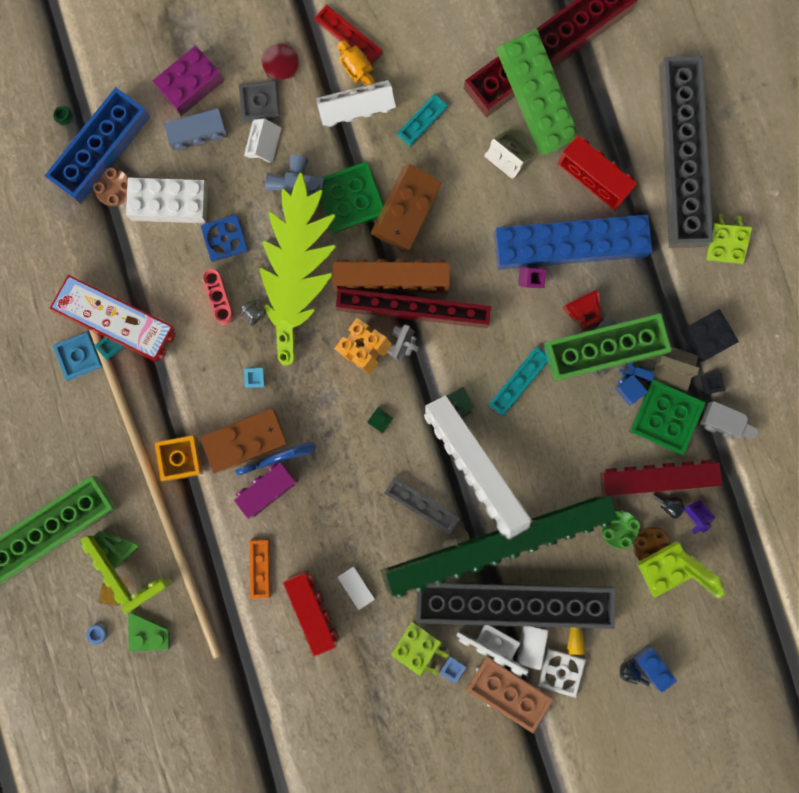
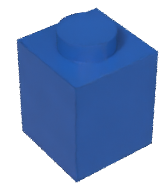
M624 375L617 381L619 385L615 387V390L628 406L634 404L648 393L634 375L629 377Z

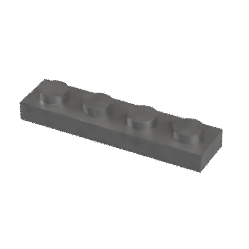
M395 477L384 493L449 535L460 519Z

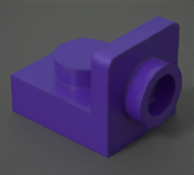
M701 500L687 505L684 511L696 524L692 532L696 534L708 531L712 527L711 523L715 516Z

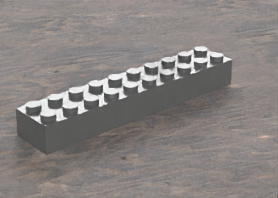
M702 56L665 57L659 66L669 248L707 247L713 242L703 58Z
M444 582L438 585H434V583L428 584L426 589L417 592L416 623L615 629V588Z

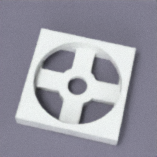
M547 648L537 686L576 698L586 659ZM553 657H562L560 665L557 667L548 665L549 660ZM570 659L576 663L578 673L568 669ZM560 669H564L566 672L563 677L558 675ZM546 673L555 675L554 687L547 682L545 678ZM567 679L575 681L571 687L562 689L563 683Z

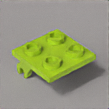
M718 213V220H716V223H713L712 227L713 242L708 246L705 259L708 261L744 264L752 227L743 225L741 215H736L737 221L734 222V225H725L723 214Z
M412 621L391 654L420 677H422L425 670L435 675L439 674L438 670L428 665L435 653L447 659L449 657L448 653L439 648L442 644L441 641Z

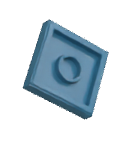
M89 331L52 345L66 381L103 367Z

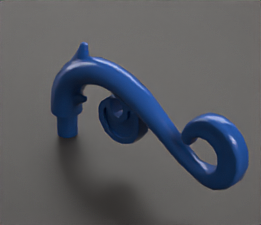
M312 442L298 445L256 464L237 469L235 474L236 476L243 475L275 463L313 453L316 450V445Z

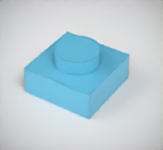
M264 368L244 369L246 389L265 388Z

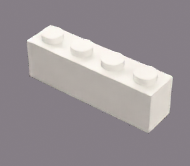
M389 80L316 98L323 126H334L337 122H350L357 117H370L373 113H386L396 108Z

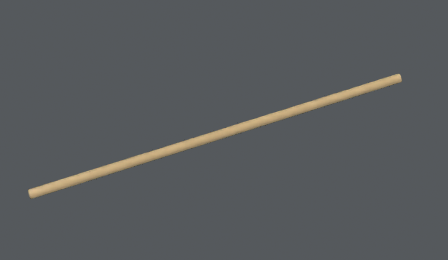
M90 331L94 345L103 339L101 335ZM97 350L213 659L223 655L113 364L111 359L106 360Z

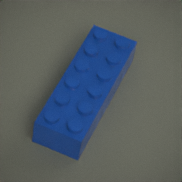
M115 87L44 176L78 203L82 204L93 190L94 183L98 182L106 169L114 164L149 120L150 115L145 108Z

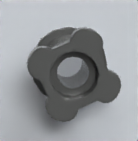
M247 302L241 308V316H245L249 320L250 326L255 325L265 316L264 311H260L255 306V302Z

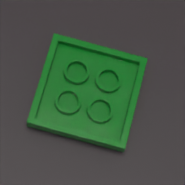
M367 161L321 177L324 178V184L320 200L326 217L332 214L336 216L330 224L333 234L379 217L383 204Z
M652 380L646 390L648 393L643 397L629 432L679 455H684L705 402L656 380Z

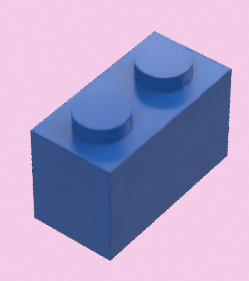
M644 647L632 657L654 687L661 693L677 682L676 678L651 647Z

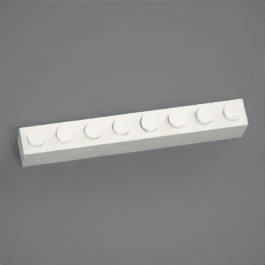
M446 395L426 405L424 417L427 423L433 425L437 438L443 440L447 453L453 455L457 468L463 470L467 483L470 486L473 485L477 498L480 502L485 503L489 516L497 521L499 531L510 539L528 529L531 522L530 518Z

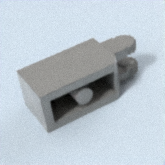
M714 401L707 404L700 424L705 426L704 429L714 433L716 431L721 432L723 437L730 440L741 437L751 439L759 435L757 428L747 424L748 418L746 414Z

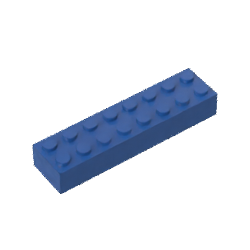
M648 215L498 227L494 232L497 270L643 258L652 253Z

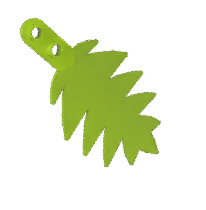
M299 173L291 195L285 189L281 190L282 207L286 222L270 211L268 213L273 231L281 248L266 240L262 243L277 275L264 268L259 269L263 285L273 306L272 308L266 304L265 309L271 322L276 326L278 360L285 366L291 365L296 359L293 327L301 325L308 320L315 312V309L301 311L323 290L333 274L329 273L310 278L305 277L312 273L336 248V245L306 251L326 231L336 216L332 214L308 224L319 205L323 190L308 196L303 173Z

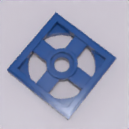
M237 215L200 225L211 262L248 252ZM224 224H233L238 231L228 233ZM217 227L218 236L209 239L208 234L210 230ZM226 235L228 237L227 242H222L221 237ZM240 239L239 245L232 251L230 244L233 240ZM217 245L223 246L225 254L213 251L212 247Z

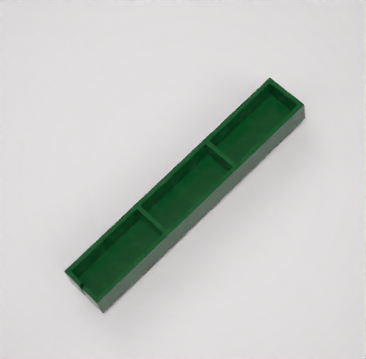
M596 496L531 518L529 528L510 539L499 530L381 569L387 593L392 597L401 598L408 595V591L415 589V592L426 589L428 584H442L446 582L445 578L452 576L454 579L464 576L466 571L472 570V572L484 569L483 565L491 564L493 566L500 564L502 559L520 557V553L528 551V553L539 550L541 545L552 546L557 544L559 539L569 540L575 538L576 533L582 532L586 534L594 531V527L600 526L603 528L612 525L611 521L617 520L611 497Z

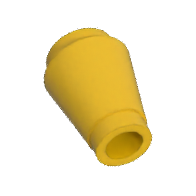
M570 628L567 645L569 655H585V650L587 649L582 628Z

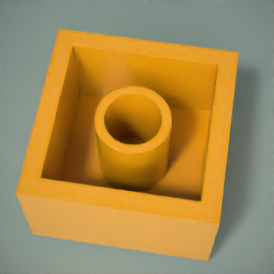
M197 436L155 442L161 481H171L204 474Z

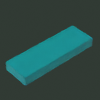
M434 93L397 132V136L411 147L446 111L448 105Z

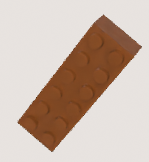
M339 259L337 262H333L332 285L334 292H337L338 288L376 293H448L449 263H445V260H434V263H426V260H414V263H409L402 259L395 260V262H387L384 259L376 260V262H368L365 259L349 262L347 259Z

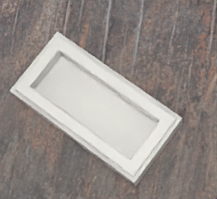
M354 566L337 577L358 610L375 600Z

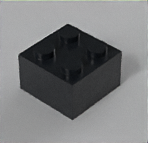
M720 309L680 330L693 353L698 356L697 360L699 363L739 342Z

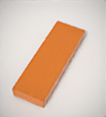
M270 539L249 540L250 599L270 598Z

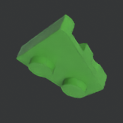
M98 531L94 535V538L115 570L140 547L137 543L104 531Z
M134 612L128 613L129 651L170 649L169 628L155 624L149 619H144Z

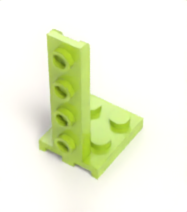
M90 535L80 539L83 543L81 544L82 549L92 557L93 566L97 571H101L104 576L102 579L105 585L113 590V597L118 604H122L121 609L124 614L173 584L170 577L166 579L160 577L148 585L150 589L147 590L145 587L131 595L94 536Z
M678 541L636 563L654 598L690 578L695 579L717 598L725 595L722 588L724 586L722 579L718 575L715 576L709 568L706 569L701 562L698 563L693 556L686 554Z

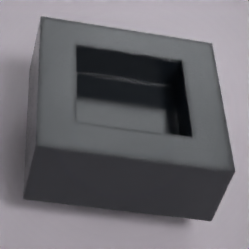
M721 372L700 376L704 395L725 391Z

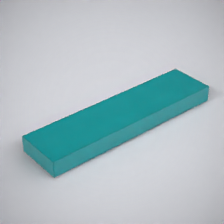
M536 346L489 402L488 406L503 417L548 363L546 354Z

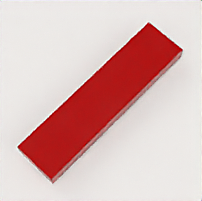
M325 5L314 17V20L340 42L346 41L351 46L350 48L357 46L367 56L371 66L383 53L382 49L328 5Z

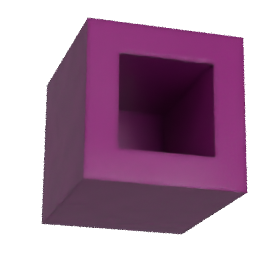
M519 267L518 286L545 288L546 269Z

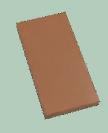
M488 656L484 658L466 688V691L534 733L554 700L551 696L496 663Z

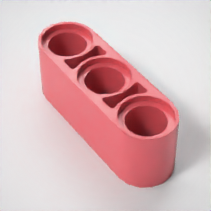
M208 269L203 274V282L213 314L218 322L228 325L233 321L234 313L223 278L216 270ZM216 275L217 281L209 283V278ZM216 294H223V298L220 301H214ZM228 311V317L220 319L221 312Z

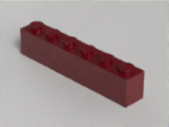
M713 459L701 460V464L694 465L693 461L682 462V466H675L674 463H665L663 468H655L654 464L643 465L644 469L636 470V466L624 467L625 471L617 472V468L605 469L606 473H600L602 496L722 486L720 463H713Z

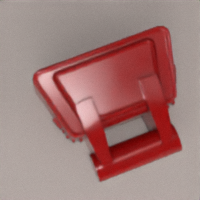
M594 290L563 306V310L573 321H578L582 330L603 321L599 311L601 303L598 290ZM592 313L594 317L585 321L584 317Z

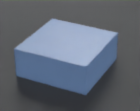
M449 656L439 673L456 684L466 666L452 656Z

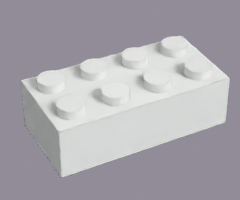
M128 178L126 216L131 221L206 223L208 186L204 180Z

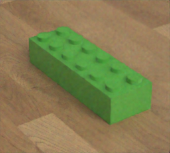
M537 28L495 47L538 153L549 154L572 142L577 135L579 136Z
M661 313L548 341L544 344L553 382L671 352Z

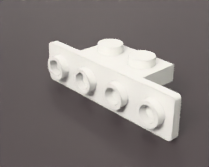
M484 625L477 640L461 631L457 633L456 636L460 638L459 641L464 645L469 646L472 644L477 647L476 651L484 656L489 654L495 657L494 661L502 666L505 664L512 667L511 671L520 676L522 674L527 675L529 670L512 660L520 644L519 641L490 625Z

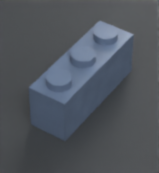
M219 108L164 123L169 145L173 150L177 151L185 150L191 145H203L209 140L218 141L227 136Z

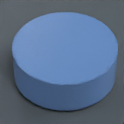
M95 624L88 628L86 638L91 644H100L107 638V629L101 624Z

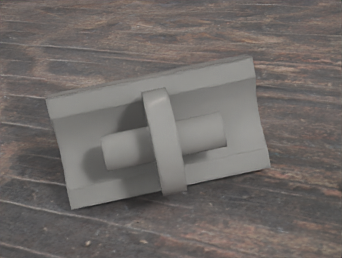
M407 325L403 327L395 326L392 336L398 338L396 345L392 343L387 353L395 360L403 362L405 355L410 356L412 350L418 351L419 347L415 345L417 338L413 337L415 331Z

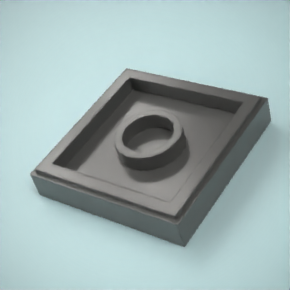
M276 81L239 84L243 123L253 122V120L280 119Z

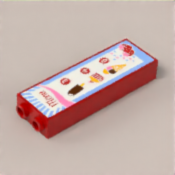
M67 275L50 306L52 312L158 363L159 359L162 360L167 352L165 347L168 342L171 343L176 335L172 325L70 275Z

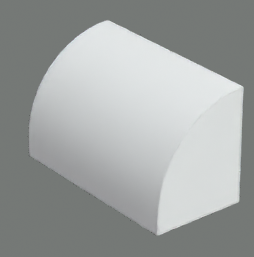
M522 626L516 663L541 670L548 634L546 628Z

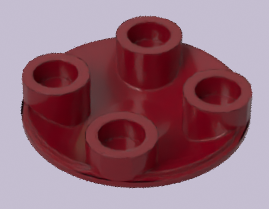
M275 44L265 51L262 57V67L268 77L276 80H285L295 76L299 66V58L292 47L286 44Z

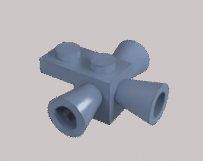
M291 155V173L286 172L285 178L267 172L265 191L285 189L291 195L299 173H304L309 159L300 155ZM303 175L308 196L323 190L324 178Z

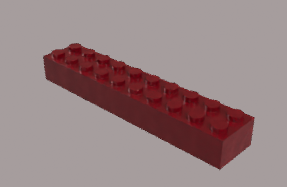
M575 0L540 25L537 31L552 69L632 12L638 0ZM499 56L467 78L464 83V90L485 117H488L515 97Z

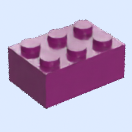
M195 45L152 81L157 90L177 113L182 116L219 86L223 79L216 67Z
M273 464L267 469L268 474L258 476L251 482L253 485L250 488L244 487L236 493L237 498L233 501L247 519L257 516L299 483L285 464Z

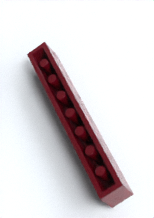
M338 288L336 310L342 312L488 328L490 322L491 306L342 288Z

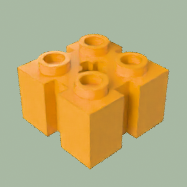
M356 318L348 329L351 334L348 338L343 336L334 349L342 357L371 375L379 364L376 359L379 355L384 357L392 343L387 337L375 329L372 330L369 325Z

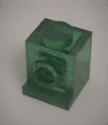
M464 387L446 396L448 400L451 399V404L462 418L472 414L471 409L474 408V405Z

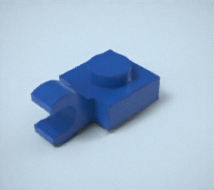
M632 363L626 364L628 366L627 370H619L620 374L634 375L637 379L645 382L652 381L655 374L650 372V368L645 366L635 368Z

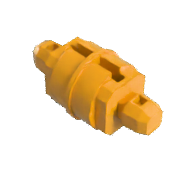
M341 41L337 48L343 54L339 61L346 74L355 83L362 81L364 86L374 84L375 80L370 75L373 67L368 61L367 56L357 46L350 48L351 46L346 41Z

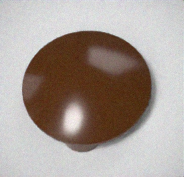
M648 527L636 536L633 544L634 554L641 561L671 544L670 538L663 529Z

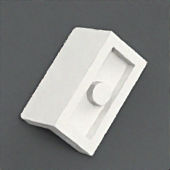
M266 119L253 120L244 156L248 158L259 157L269 163L273 162L281 127Z

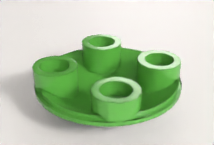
M616 510L617 520L611 521L612 525L601 528L602 537L611 547L627 549L634 544V540L639 534L640 523L631 513L624 510Z

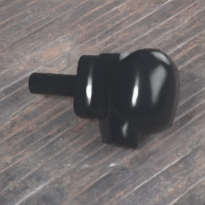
M656 493L652 496L662 503L660 508L673 519L679 518L682 515L685 506L681 498L677 496L670 498L668 496L664 499Z
M634 661L623 662L620 665L619 676L622 680L636 685L639 682L646 686L650 685L649 681L641 677V672L635 668Z

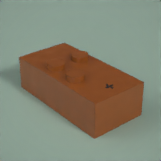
M412 164L403 166L370 234L402 252L410 250L442 182Z
M273 408L200 437L214 474H219L289 445L276 411Z

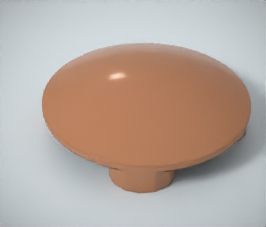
M108 168L99 181L94 183L93 190L97 198L105 205H121L127 201L129 177L119 169Z

